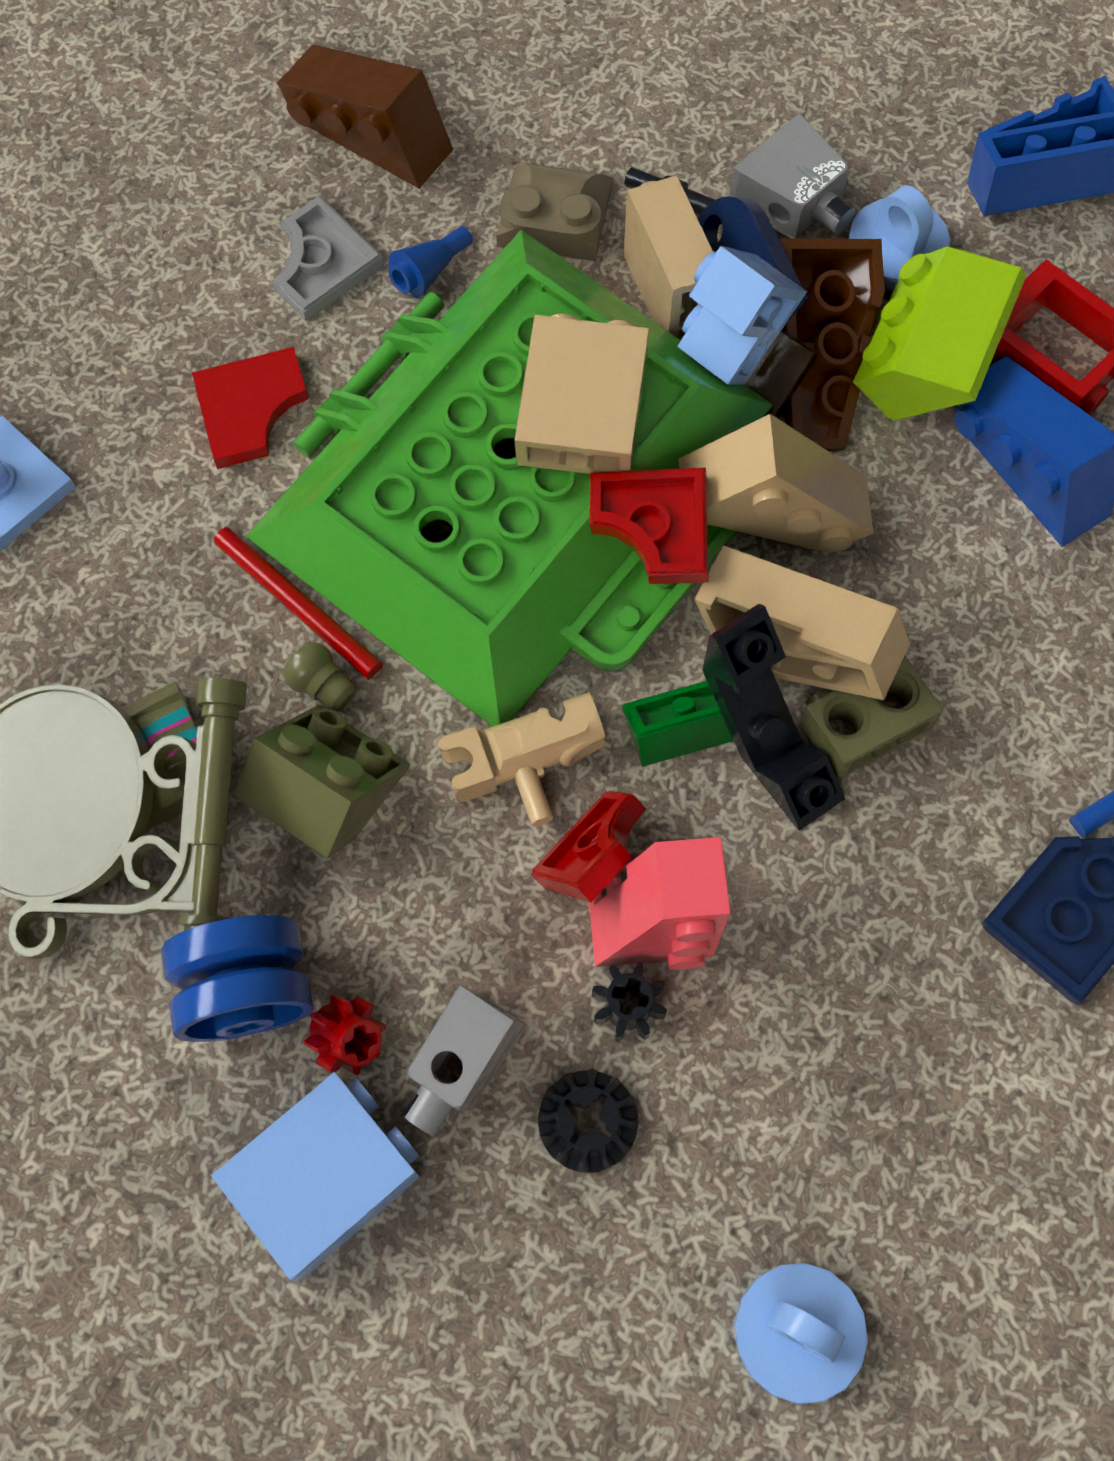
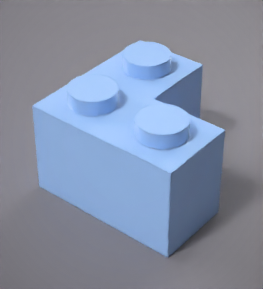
M720 246L717 252H711L704 258L695 273L694 281L697 283L689 297L699 305L686 318L682 328L685 335L677 347L727 385H745L807 291L756 254Z

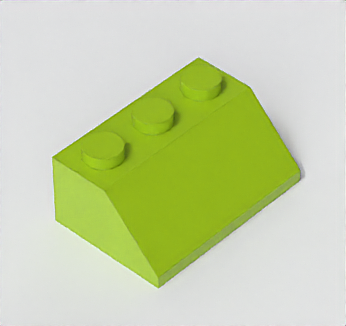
M949 246L927 254H917L911 257L899 271L898 282L889 302L881 312V320L874 336L863 352V361L853 383L887 418L895 421L975 401L1027 276L1026 272L1019 266Z

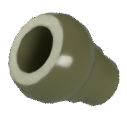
M308 642L293 654L284 667V678L291 689L307 693L314 700L319 699L328 709L340 711L355 696L354 683L341 674L342 669L333 662L329 649L320 643Z

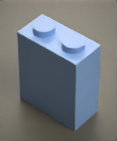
M335 1072L211 1175L290 1281L301 1282L420 1178L410 1165L419 1155L395 1126L385 1134L371 1117V1114L380 1106L357 1078L346 1086Z

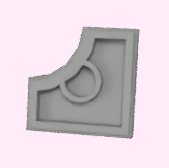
M319 195L280 222L282 231L290 242L291 253L285 268L272 280L274 290L307 321L385 265L384 258Z

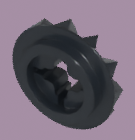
M593 1068L566 1073L547 1089L538 1113L539 1133L548 1153L564 1167L583 1173L600 1172L620 1162L633 1146L639 1125L634 1097L617 1077L599 1072ZM600 1097H603L605 1101L601 1105L602 1111L599 1120L605 1125V1130L611 1133L612 1136L608 1137L603 1132L598 1134L596 1131L589 1130L584 1137L580 1136L575 1144L572 1143L571 1140L575 1135L574 1130L577 1126V1119L571 1114L572 1110L565 1106L568 1102L573 1107L579 1106L581 1109L587 1110L593 1103L596 1104Z

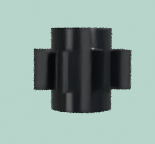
M641 963L637 964L633 973L622 975L616 966H610L609 978L611 984L609 987L593 986L592 997L598 1001L606 1002L605 1008L600 1009L594 1015V1022L598 1025L610 1021L616 1026V1042H620L623 1039L625 1030L635 1029L642 1039H648L650 1035L649 1025L646 1022L648 1018L665 1019L667 1009L664 1006L653 1003L654 997L663 991L665 985L663 980L650 984L642 977L643 964ZM627 990H634L638 993L637 1000L641 1005L635 1006L631 1015L620 1012L621 1003L616 999L623 998Z

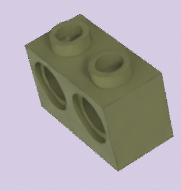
M906 655L887 694L896 697L901 702L903 708H890L884 705L880 699L826 688L818 690L807 699L805 703L807 706L799 727L812 746L827 753L837 780L846 777L932 730L942 714V707ZM843 720L852 726L855 734H839L832 729L829 721Z

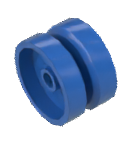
M253 915L228 918L202 924L180 932L165 941L161 948L165 980L172 986L183 989L173 997L169 1004L173 1036L181 1041L210 1042L239 1038L293 1024L307 1017L314 1010L309 979L305 973L292 969L304 956L300 929L295 919L281 915Z

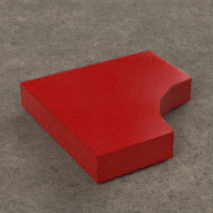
M294 347L192 372L210 448L217 469L269 456V436L276 420L290 407L308 400Z
M706 467L590 473L589 525L592 534L615 537L631 546L645 564L649 584L708 582Z
M606 791L534 867L531 873L532 877L546 890L591 903L633 858L626 850V840L633 825L646 808L634 794Z

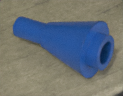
M460 226L442 239H435L391 252L389 256L390 267L388 269L391 282L400 292L404 294L410 292L414 297L420 298L448 265L451 257L472 244L473 238L466 227Z

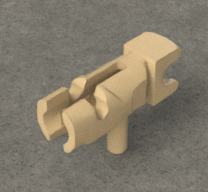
M588 692L563 701L564 716L562 721L551 717L549 710L542 707L536 712L478 731L476 726H472L442 737L438 741V746L445 762L455 763L465 760L472 763L469 770L456 775L451 781L457 801L465 802L498 790V785L515 780L531 826L538 827L551 822L554 817L539 779L544 777V769L560 763L563 766H571L606 746L604 740L606 738L591 694Z

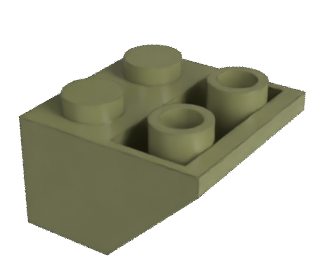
M318 704L254 738L233 795L328 859L356 839L407 771L410 763L393 753L391 747L385 742L370 738L348 724L340 713Z

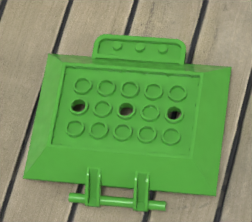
M523 230L517 233L439 321L434 320V318L445 305L435 293L429 292L409 315L402 314L397 319L396 324L381 337L383 344L341 390L334 389L329 394V398L320 407H317L313 412L315 419L293 442V445L300 453L309 458L331 433H334L336 436L246 535L255 545L492 727L513 720L571 649L601 670L617 671L630 665L697 584H649L645 564L631 546L615 537L591 533L589 525L590 474L517 465L516 458L503 459L493 452L495 445L502 439H515L534 316H552L563 313L573 315L579 320L602 323L623 320L637 327L649 328L647 360L631 471L679 469V458L764 417L773 407L772 403L744 384L727 385L678 348L680 339ZM398 358L404 359L369 399L364 397ZM433 520H444L453 526L451 535L446 540L438 543L425 540L421 535L422 530L427 523ZM707 524L708 569L716 560L723 545L728 546L736 536L737 531Z

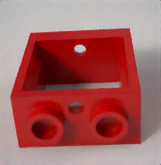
M1046 259L1025 279L990 365L1007 356L1084 412L1091 415L1109 394L1110 390L1106 386L1114 379V308ZM1044 305L1108 352L1080 382L1015 334Z

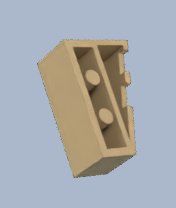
M771 414L678 459L679 469L706 467L708 525L826 552L846 550L852 546L853 542L874 534L866 475Z
M724 545L708 572V582L702 583L694 598L711 634L757 604L764 605L786 655L784 659L771 667L775 679L884 700L910 645L897 607Z

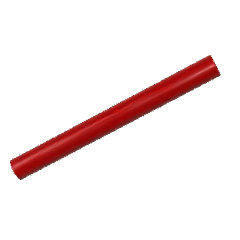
M229 527L222 528L215 535L213 542L367 680H370L382 669L383 663Z

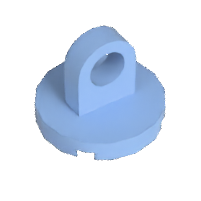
M906 185L899 187L885 199H879L863 207L853 219L848 239H881L884 276L896 281L899 279L900 269L911 257L950 246L951 242L947 225L936 211L931 208L924 195L914 187Z
M807 1263L775 1267L752 1282L740 1298L734 1320L735 1342L741 1361L748 1375L770 1395L796 1404L824 1402L845 1390L862 1368L868 1343L864 1312L852 1290L831 1271Z

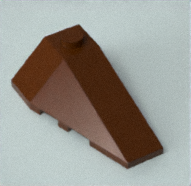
M781 238L779 241L803 289L807 291L806 295L808 297V300L785 324L782 330L819 354L783 410L785 423L827 451L844 450L860 389L853 381L863 361V352L872 340L870 335L876 311L881 308L885 292L881 239Z

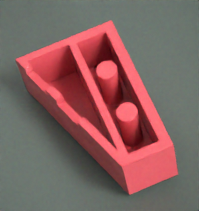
M721 837L655 842L626 866L627 879L622 882V877H614L606 886L607 894L602 895L600 893L591 903L589 902L595 967L667 961L668 969L690 970L704 966V958H711L715 954L731 914Z

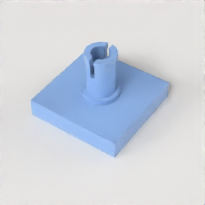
M3 416L0 417L1 551L76 488L70 477Z

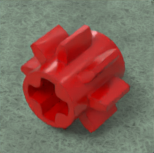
M334 994L331 995L330 1004L323 1006L317 1012H311L309 1015L312 1019L310 1023V1036L304 1040V1045L319 1053L317 1065L331 1073H336L342 1067L352 1074L358 1075L360 1074L361 1066L380 1056L381 1032L386 1029V1024L371 1017L375 1005L358 996L350 1002Z

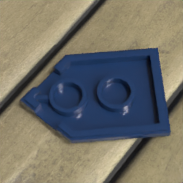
M1080 836L1055 837L981 923L987 933L1066 999L1077 1005H1080L1114 964V836L1112 838L1081 839Z

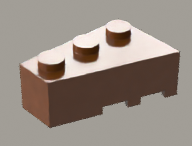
M313 44L277 82L287 102V110L298 124L309 127L418 189L421 188L453 151L423 71L420 69Z

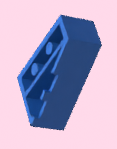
M1106 76L1094 80L1091 89L1078 96L1072 97L1069 93L1055 98L1053 107L1035 115L1029 110L978 133L967 184L983 216L1114 193V89Z
M1006 356L990 365L976 400L955 406V425L958 431L972 442L1060 546L1063 547L1112 516L1114 506V432Z

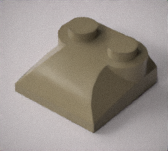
M516 163L509 189L502 197L500 203L501 219L496 235L497 246L506 247L517 233L523 230L559 256L596 261L613 177L545 165Z

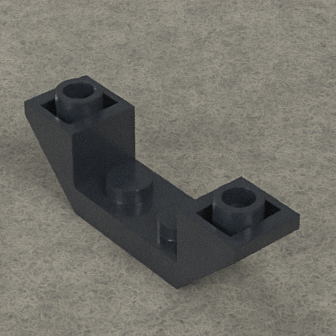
M757 604L709 635L702 671L741 758L793 825L800 831L845 800V797L827 753L800 738L771 669L773 665L784 659L786 655L766 607L762 604Z

